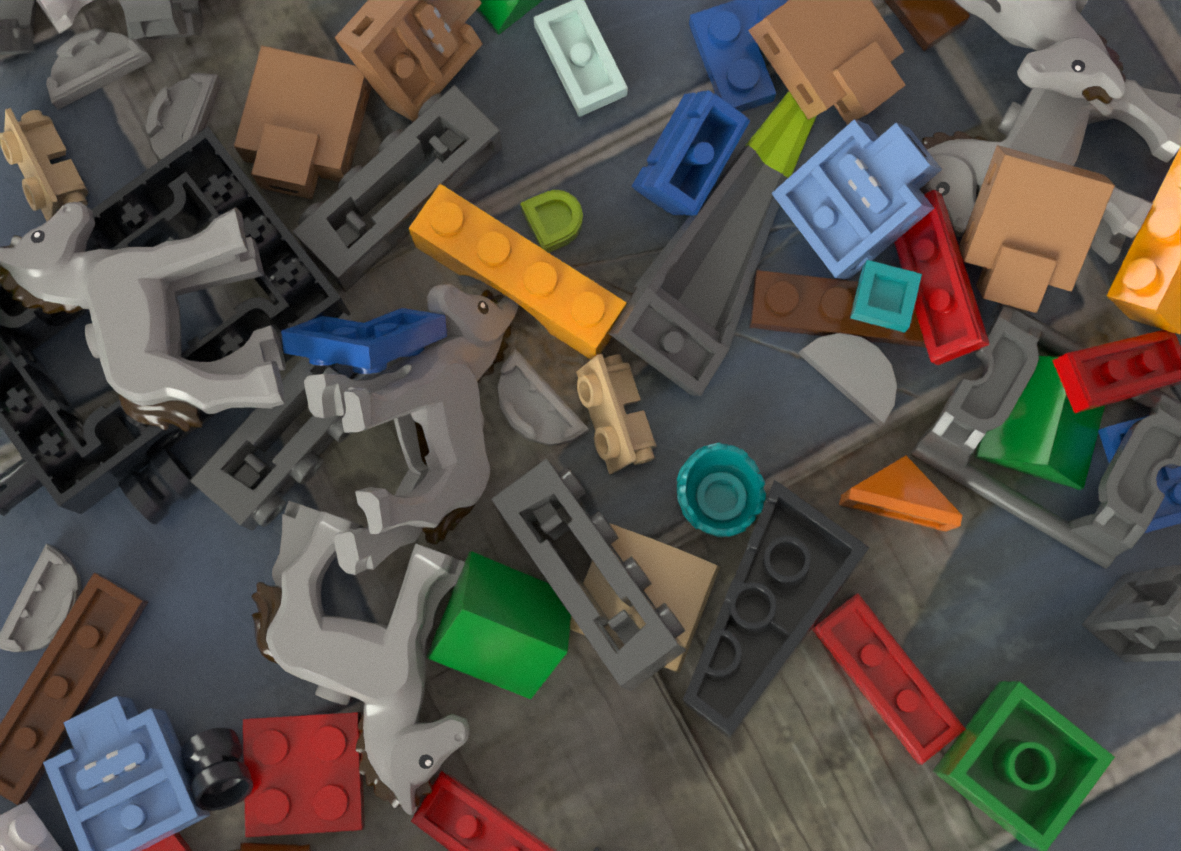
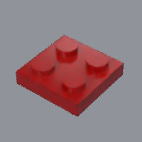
M361 712L243 719L244 764L249 768L254 787L251 793L244 799L245 837L357 831L365 828L363 775L359 771L361 754L357 753L355 749L360 734L358 723L361 719Z

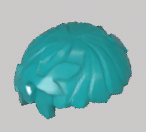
M720 442L698 448L688 458L678 473L677 499L682 514L695 529H700L716 537H731L746 531V528L757 519V515L762 512L764 507L763 502L766 499V491L764 490L765 481L762 475L758 474L760 470L755 461L743 449L733 445L720 444Z

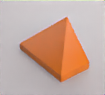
M907 455L844 492L839 502L840 506L945 532L960 527L963 516Z

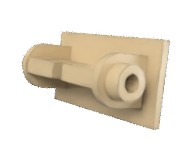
M11 108L5 109L4 132L0 133V145L10 165L18 163L25 179H22V187L30 207L34 211L41 209L46 221H48L66 203L79 202L87 206L88 202L85 197L88 195V190L72 160L69 159L52 165L49 161L66 155V148L51 118L43 116L40 110H32L22 115L21 121L18 122Z
M602 354L596 355L576 371L578 377L577 391L580 401L588 408L595 429L594 443L597 453L605 460L610 475L632 462L634 465H639L655 459L652 449L657 447L645 411L626 414L624 406L641 400L630 364L623 363L620 354L603 358Z

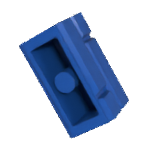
M709 90L700 91L697 94H684L648 156V166L642 167L631 187L672 215L685 214L697 216L750 120Z

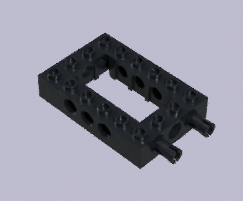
M207 126L92 209L95 226L87 241L85 252L98 249L117 250L128 247H154L166 241L189 238L208 223H212L215 218L236 207L242 213L245 238L252 236L258 247L264 275L254 279L273 304L261 297L249 298L234 308L237 312L235 315L201 340L195 336L187 342L190 348L184 351L181 357L195 362L220 360L243 347L250 339L253 331L272 326L280 338L286 363L295 355L284 353L282 330L320 316L339 318L343 312L348 316L351 313L339 294ZM0 283V427L22 457L21 460L0 474V514L3 516L7 515L12 508L42 486L46 488L59 507L83 514L118 488L119 481L131 471H140L150 464V456L163 446L170 449L198 427H191L186 432L171 423L168 429L164 430L157 426L137 422L125 413L120 399L108 408L103 405L100 406L84 422L32 351L85 314L89 309H83L75 313L60 311L47 314L43 312L41 307L26 308L22 305L21 301L12 299L13 292L3 290V286ZM200 410L203 424L217 414H208Z

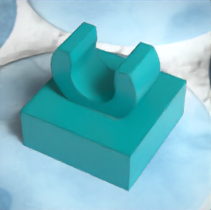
M866 260L862 267L850 318L905 333L910 327L922 274Z

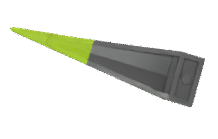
M789 91L714 184L697 216H689L633 286L635 288L634 294L609 332L611 336L690 395H702L730 349L758 262L780 206L771 193L792 175L816 118L814 116L808 120Z

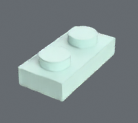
M572 0L534 17V27L579 117L627 96L628 87L584 0Z

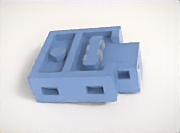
M854 119L771 194L835 278L851 279L862 269L866 260L872 261L934 209L920 191V188L937 175L942 168L909 127L895 123L878 137L868 124Z
M115 696L63 722L74 749H69L43 762L79 851H142L210 816L209 811L201 810L196 806L191 789L194 776L185 770L181 756L182 748L166 711L150 708L138 714L132 698Z

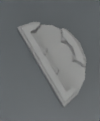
M95 28L76 34L61 45L56 52L58 58L52 67L51 77L47 78L46 83L51 102L59 110L153 60L137 40H130L129 37L120 33L105 32L104 29Z
M205 73L190 74L191 78L178 81L169 89L165 86L159 91L149 107L146 130L150 137L152 148L160 159H163L205 129L222 83L218 75Z
M836 333L817 338L799 352L803 359L878 426H882L895 406L897 382L892 364L879 347L860 336Z
M515 349L502 365L497 387L500 409L511 428L528 441L547 446L571 443L587 434L589 428Z
M45 545L0 632V649L11 652H27L44 649L49 646L82 593L81 578L74 564L67 555L55 546Z

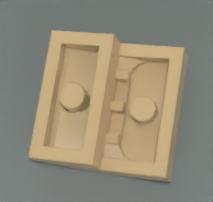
M610 524L619 537L611 545L623 562L632 556L652 584L644 590L656 608L666 603L685 629V632L677 638L686 651L665 666L667 669L680 673L720 567L662 542ZM592 560L584 580V585L607 618L610 620L619 612L625 610L634 617L636 624L642 629L646 623L635 607H629L620 600ZM571 616L570 630L584 635ZM607 624L605 626V629L608 631V633L615 641L619 649H621L624 646V643L621 641L617 633L614 630H612L609 624Z

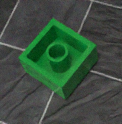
M999 681L966 725V730L957 737L933 769V772L1022 844L1039 851H1047L1114 760L1115 756L1020 681Z

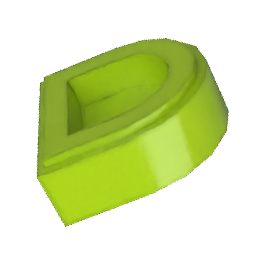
M547 191L520 203L524 217L539 247L548 253L571 243L577 238L582 229L583 212L581 204L573 195L566 191Z

